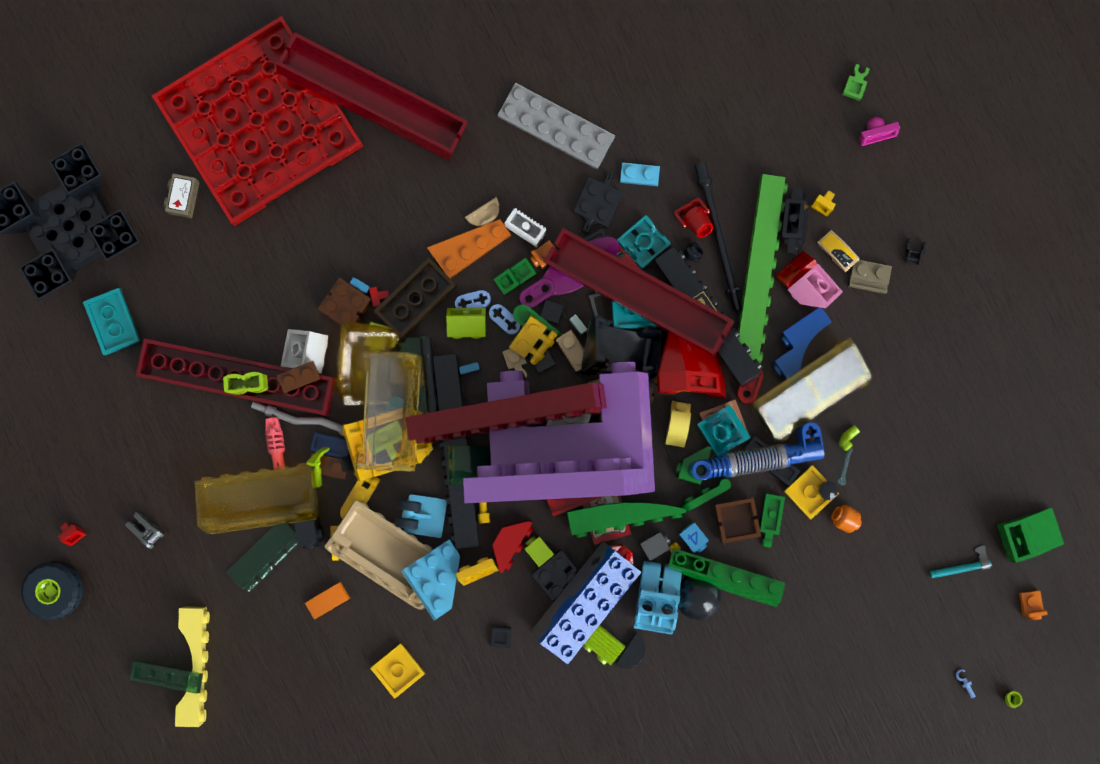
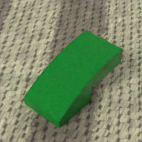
M524 258L493 280L502 293L506 295L535 276L537 271L528 258Z

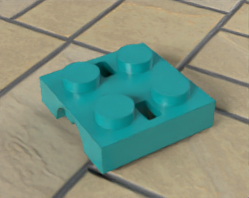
M647 215L617 239L621 247L641 269L671 245L669 240L655 228ZM633 230H636L638 233L636 237L632 233ZM649 249L655 252L653 256L648 252Z
M731 405L726 406L697 424L717 457L751 438Z

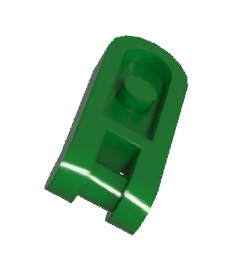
M520 304L514 308L513 317L522 327L532 315L547 326L543 333L548 329L550 332L553 330L558 334L556 338L562 335V333L527 305Z
M720 479L717 486L712 489L708 486L699 491L701 495L695 498L692 495L684 499V504L681 507L685 508L686 512L730 489L731 482L728 479Z

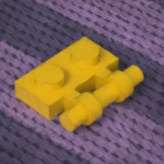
M531 315L509 345V348L524 358L530 352L534 355L530 362L536 366L539 360L542 361L545 357L544 353L549 346H553L555 343L554 339L558 334L553 330L549 335L543 333L547 326ZM540 338L543 340V343L539 349H536L533 346Z

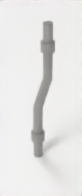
M256 401L252 403L251 408L265 413L268 417H278L294 425L320 424L338 431L342 435L343 425L323 417H295L277 410L272 405L266 406Z

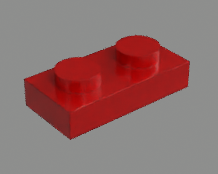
M803 251L778 272L775 277L789 289L817 265V262Z

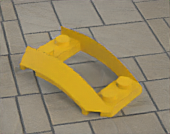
M404 407L343 425L342 436H345L355 470L353 474L358 481L422 463L424 458L433 450L432 444H416V441H409L413 453L412 456L375 466L365 429L403 419L407 433L405 417L421 415L422 412Z

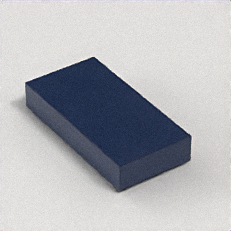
M314 432L310 451L317 452L322 447H328L330 450L324 453L326 455L338 458L349 456L346 439Z

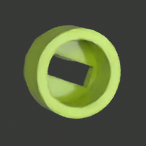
M1012 691L1005 696V703L1011 708H1016L1022 704V696L1018 692Z

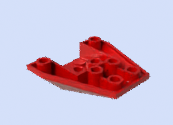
M668 332L657 372L658 393L677 394L686 391L707 393L708 397L726 398L725 377L717 354L713 357Z

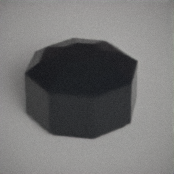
M825 481L819 485L818 493L821 498L831 500L837 497L838 488L835 483Z

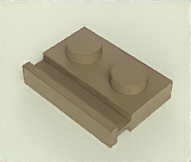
M859 260L851 268L848 287L886 294L892 266Z

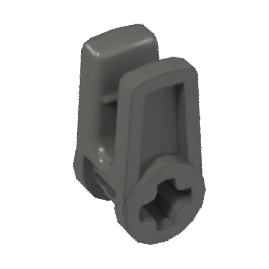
M136 511L133 516L138 523L145 527V531L133 521H127L125 526L146 547L153 549L154 543L160 537H163L165 533L141 512Z

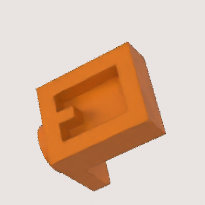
M550 240L538 249L531 251L532 257L530 259L536 268L540 266L541 269H544L547 266L544 260L553 246Z
M1040 590L1019 593L1023 616L1030 618V620H1040L1042 616L1048 615L1047 611L1043 610Z

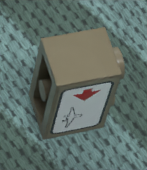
M173 174L172 179L170 178L168 181L169 193L168 197L164 200L165 211L171 215L192 218L200 182L193 177Z

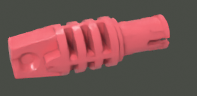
M278 417L267 418L265 435L268 453L272 456L273 471L285 470L283 457L285 445Z

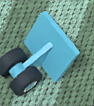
M410 494L409 500L400 499L398 501L397 508L403 510L402 517H396L395 526L404 528L405 533L441 538L447 501L445 499Z

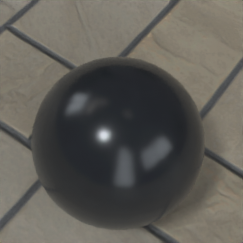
M687 576L680 583L678 609L690 619H707L713 616L720 607L721 590L711 583Z

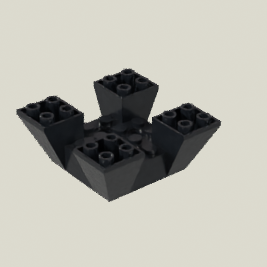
M83 142L49 161L62 185L42 197L34 200L15 181L0 189V234L27 232L40 254L18 267L37 301L72 283L78 270L103 256L105 261L108 262L141 243L123 210L119 209L110 214L99 195L103 175ZM65 207L64 213L60 214L61 208ZM91 214V218L86 221V216ZM74 223V228L69 231V226ZM57 233V238L53 240V235ZM83 239V245L78 247L79 241Z

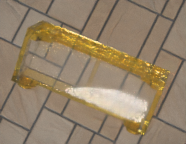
M362 351L360 367L366 372L363 449L359 450L355 455L356 469L415 472L416 441H408L405 417L418 415L420 355L407 352Z

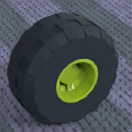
M58 561L45 562L35 566L26 574L21 588L24 606L29 613L42 620H57L68 616L79 606L84 593L83 581L77 570L69 564Z

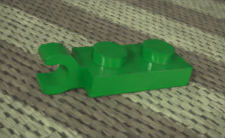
M765 494L760 521V532L764 533L762 546L771 548L773 534L779 535L785 497Z

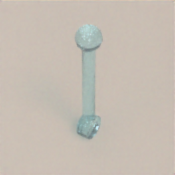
M852 447L846 451L847 455L842 476L838 480L840 485L846 484L845 476L850 454L853 452Z

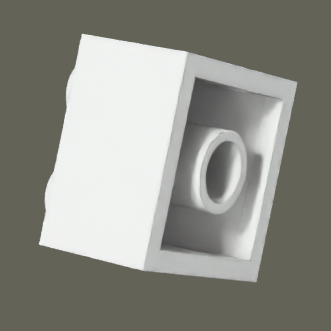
M288 329L281 367L293 369L314 360L318 372L322 373L325 352L328 346V336L311 331Z

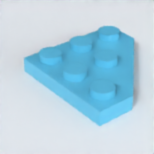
M450 540L401 571L434 621L451 610L460 555Z

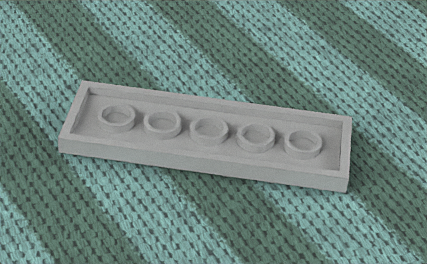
M517 83L514 84L497 115L498 118L598 170L615 138L614 134Z

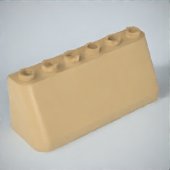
M356 500L326 543L325 548L414 608L423 609L424 605L401 571L433 551V548L427 544L423 545L417 541L414 535L405 533L400 527H396L395 523L387 521L382 514L373 512L367 504Z

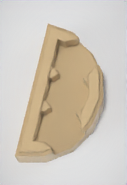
M497 197L467 215L465 219L477 227L494 222L499 214Z

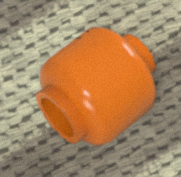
M848 505L838 506L832 513L833 525L846 533L858 530L862 524L860 512Z

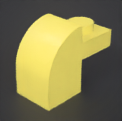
M672 401L665 444L685 447L691 418V404Z

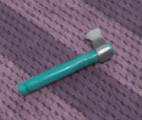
M985 545L975 548V552L979 554L978 562L930 571L931 579L977 569H990L992 564L991 560L987 557Z

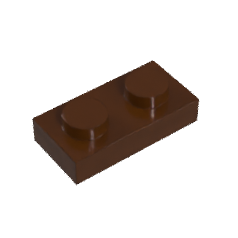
M314 360L276 375L284 393L321 379Z
M325 455L321 456V464L319 465L321 475L346 480L347 472H343L341 459ZM308 465L307 472L313 473L314 467Z

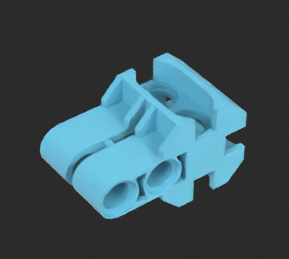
M643 561L636 602V614L634 616V628L672 635L678 617L677 608L680 601L682 573L669 568L668 564H664L662 578H660L661 563ZM642 605L651 606L652 611L644 610ZM662 608L669 609L671 614H664Z

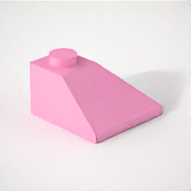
M819 264L815 265L788 289L791 296L800 304L827 308L843 292Z

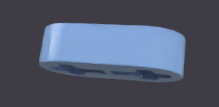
M484 290L464 294L457 297L455 307L462 308L458 304L464 299L466 302L472 301L471 304L466 305V308H486L491 302V297ZM481 294L488 298L485 300V304H481V302L474 303V300L479 299Z
M496 304L490 308V318L507 334L514 335L519 332L520 324L516 322L513 315L505 307ZM502 309L501 314L505 318L503 320L499 316L494 318L493 310ZM508 320L510 323L515 321L516 330L511 329L509 331V326L505 321Z

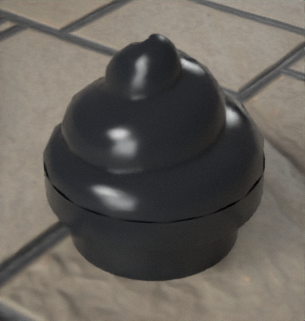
M694 242L686 246L684 251L685 260L695 262L701 259L703 250L699 244Z

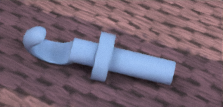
M958 670L956 678L964 683L962 687H966L971 699L975 698L976 696L970 686L972 684L971 681L968 682L967 678H959V672H965V670Z

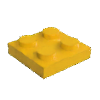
M813 465L784 490L787 496L810 520L833 500L823 499L819 495V485L827 480Z
M486 557L478 560L477 565L472 567L467 565L460 568V572L456 573L458 581L465 586L499 571L495 561L492 558L488 559Z
M402 643L370 668L394 699L425 674Z

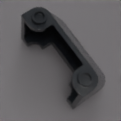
M595 316L589 323L581 363L582 374L600 378L599 374L612 373V363L635 362L636 372L648 373V381L651 383L657 379V372L664 350L663 330L648 326L638 333L609 327V320L605 319V317Z

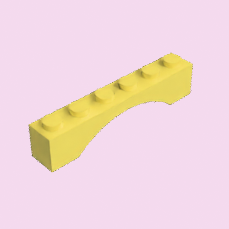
M184 606L179 608L178 628L189 644L193 669L188 690L176 706L175 727H199L206 720L204 702L207 700V690H204V682H207L208 678L205 663L208 661L206 643L209 641L206 623H209L210 619L207 607Z

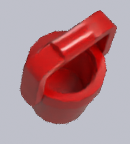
M700 198L689 201L674 212L675 218L681 226L689 228L699 238L708 236L713 230V224L707 216L710 214V211ZM686 213L682 220L680 215Z

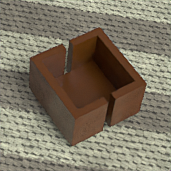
M339 277L329 291L332 293L331 297L327 295L318 307V310L350 332H353L362 319L356 314L359 311L365 315L372 305V299Z
M750 497L713 504L716 522L721 524L717 525L720 543L761 536L758 519H751V515H757L754 498Z

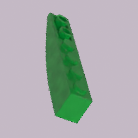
M619 502L567 511L571 535H576V538L587 536V532L594 531L595 534L606 532V528L613 527L614 530L624 529L627 524H633L634 527L644 525V521L651 520L652 523L663 521V517L670 516L671 519L680 518L682 513H686V509L657 503Z
M675 548L672 550L668 565L669 568L693 579L706 581L721 590L773 607H777L782 600L785 587L784 582Z

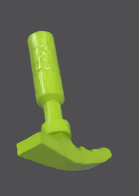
M322 447L307 461V465L314 467L315 487L322 486L321 468L319 467L321 464L320 458L330 450L328 447Z

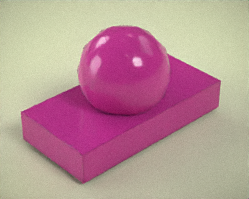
M881 117L871 118L867 123V131L861 132L859 138L860 145L865 146L897 137L900 130L899 123L895 122L886 125Z

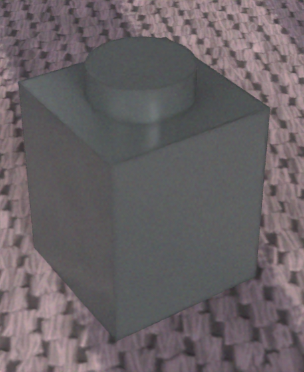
M660 532L639 543L650 561L670 549L668 537L665 533L662 535Z

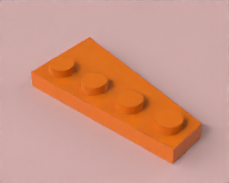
M499 219L427 247V249L444 273L451 279L509 238L511 234Z

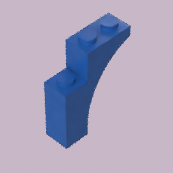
M820 307L780 334L782 336L780 339L786 348L789 347L791 350L773 361L774 366L772 368L778 376H782L785 381L783 383L785 388L789 392L792 391L793 394L803 389L801 364L807 346L819 331L832 323L825 311Z

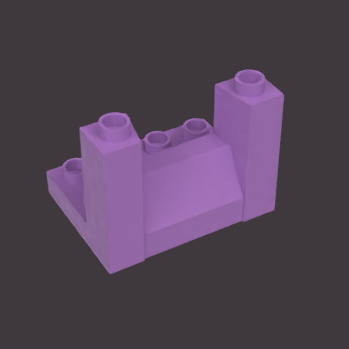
M618 362L611 364V374H599L600 384L604 385L607 408L601 409L602 422L539 427H531V424H526V426L519 428L510 427L502 431H489L491 466H477V478H463L464 503L622 496L655 492L648 373L636 372L635 362ZM523 371L500 372V382L487 383L488 402L530 394L529 382L523 380Z

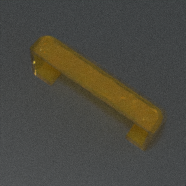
M301 463L297 467L292 468L280 466L277 470L271 471L270 469H260L256 473L244 471L235 476L223 474L220 475V478L213 479L212 477H203L201 480L195 481L197 527L207 534L320 518L313 468L307 465V463Z

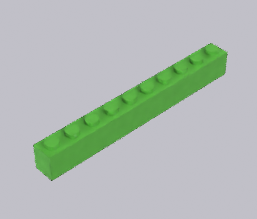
M762 174L759 182L741 303L742 309L740 310L737 331L740 335L738 338L740 343H746L751 350L749 356L752 360L757 359L759 363L762 362L763 352H760L761 344L764 345L766 333H763V328L768 323L766 307H769L771 303V296L768 295L769 288H772L774 283V277H771L772 269H775L777 258H774V253L779 248L777 232H780L782 228V221L779 219L780 213L784 212L785 202H782L783 195H786L788 184L785 183L786 177Z

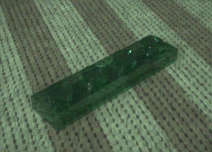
M133 661L130 681L197 694L201 692L203 673L142 661Z

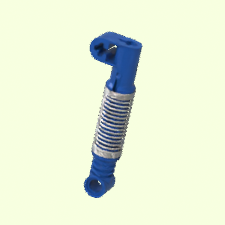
M814 422L800 424L796 433L798 444H775L771 447L765 446L764 448L748 449V451L742 450L741 452L725 453L719 458L693 461L688 467L689 475L696 480H705L712 477L715 478L716 476L720 477L721 475L729 478L736 477V475L742 476L756 472H765L766 470L772 471L773 469L787 468L791 464L823 459L824 447L820 427ZM811 429V433L806 434V431ZM814 437L815 441L805 442V439ZM698 465H702L704 469L703 474L700 476L696 473Z

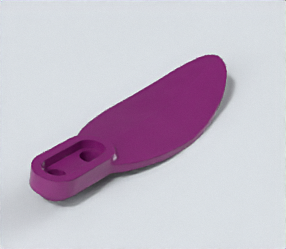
M602 237L589 241L614 256L618 253L619 242L613 237ZM549 267L541 280L522 291L520 303L533 308L551 296L568 294L582 288L584 285ZM543 286H548L549 290L547 292H543L541 288ZM531 296L533 300L532 302H527L525 298Z

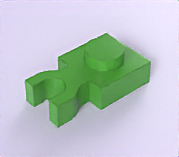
M856 64L853 69L854 77H848L842 95L860 101L867 85V81L863 79L867 76L870 69L866 67L864 73H859L858 68L860 65Z

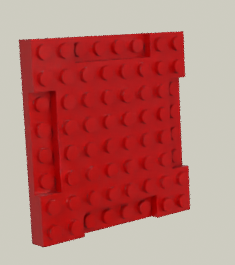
M282 16L152 95L230 223L234 226L266 207V204L329 165L333 166L363 147V144L337 103L277 73V63L284 50H287V45L293 36L292 31Z

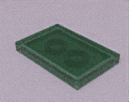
M448 446L449 485H464L463 478H477V466H491V451L488 446Z

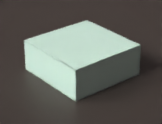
M576 314L570 318L569 321L580 335L587 332V328Z

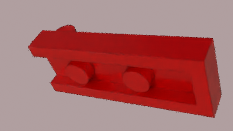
M601 497L546 500L552 515L556 516Z

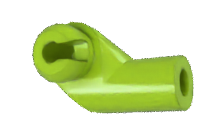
M855 425L841 435L838 444L844 451L852 447L850 440L860 433Z

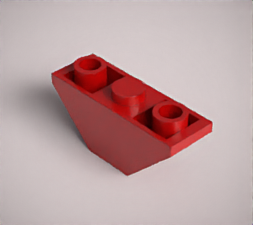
M526 521L502 528L493 543L499 572L509 571L514 562L511 558L514 553L519 554L524 546L521 543L523 538H528L534 529L531 527L533 522Z

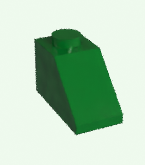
M705 447L682 459L681 463L678 462L675 473L678 474L677 478L701 485L702 480L693 479L689 475L688 467L693 461L709 459L712 447ZM698 465L696 468V473L700 476L704 472L702 465Z

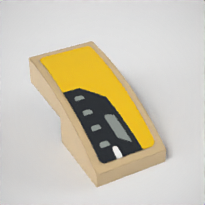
M832 230L817 242L818 246L844 272L859 261V257Z

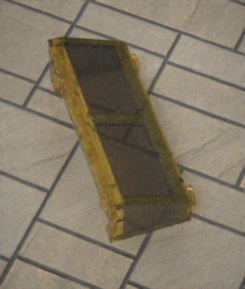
M849 337L748 405L772 440L782 443L791 437L789 434L845 395L857 387L862 389L869 384L868 380L872 378V375L855 343Z

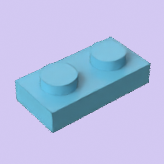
M622 163L620 183L658 187L660 166Z

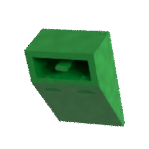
M1052 507L996 524L1009 562L1017 563L1064 545Z

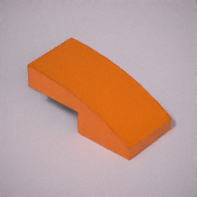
M339 582L305 604L315 620L349 600L350 597L342 583Z

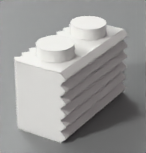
M517 208L512 211L505 222L506 228L535 247H538L546 235V227L543 228L542 225L540 226L539 223H536L527 215L520 213V210L517 211Z

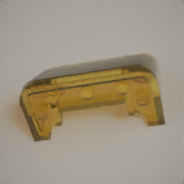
M352 321L342 322L336 389L343 405H389L390 398L393 396V388L387 381L390 349L394 348L399 340L398 333L393 328Z

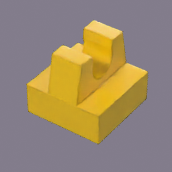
M828 191L824 197L819 195L811 207L827 217L836 205L832 202L835 194Z

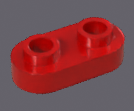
M761 369L762 375L744 387L739 385L737 397L742 403L748 404L756 399L763 380ZM744 391H749L750 396L748 398L744 397Z

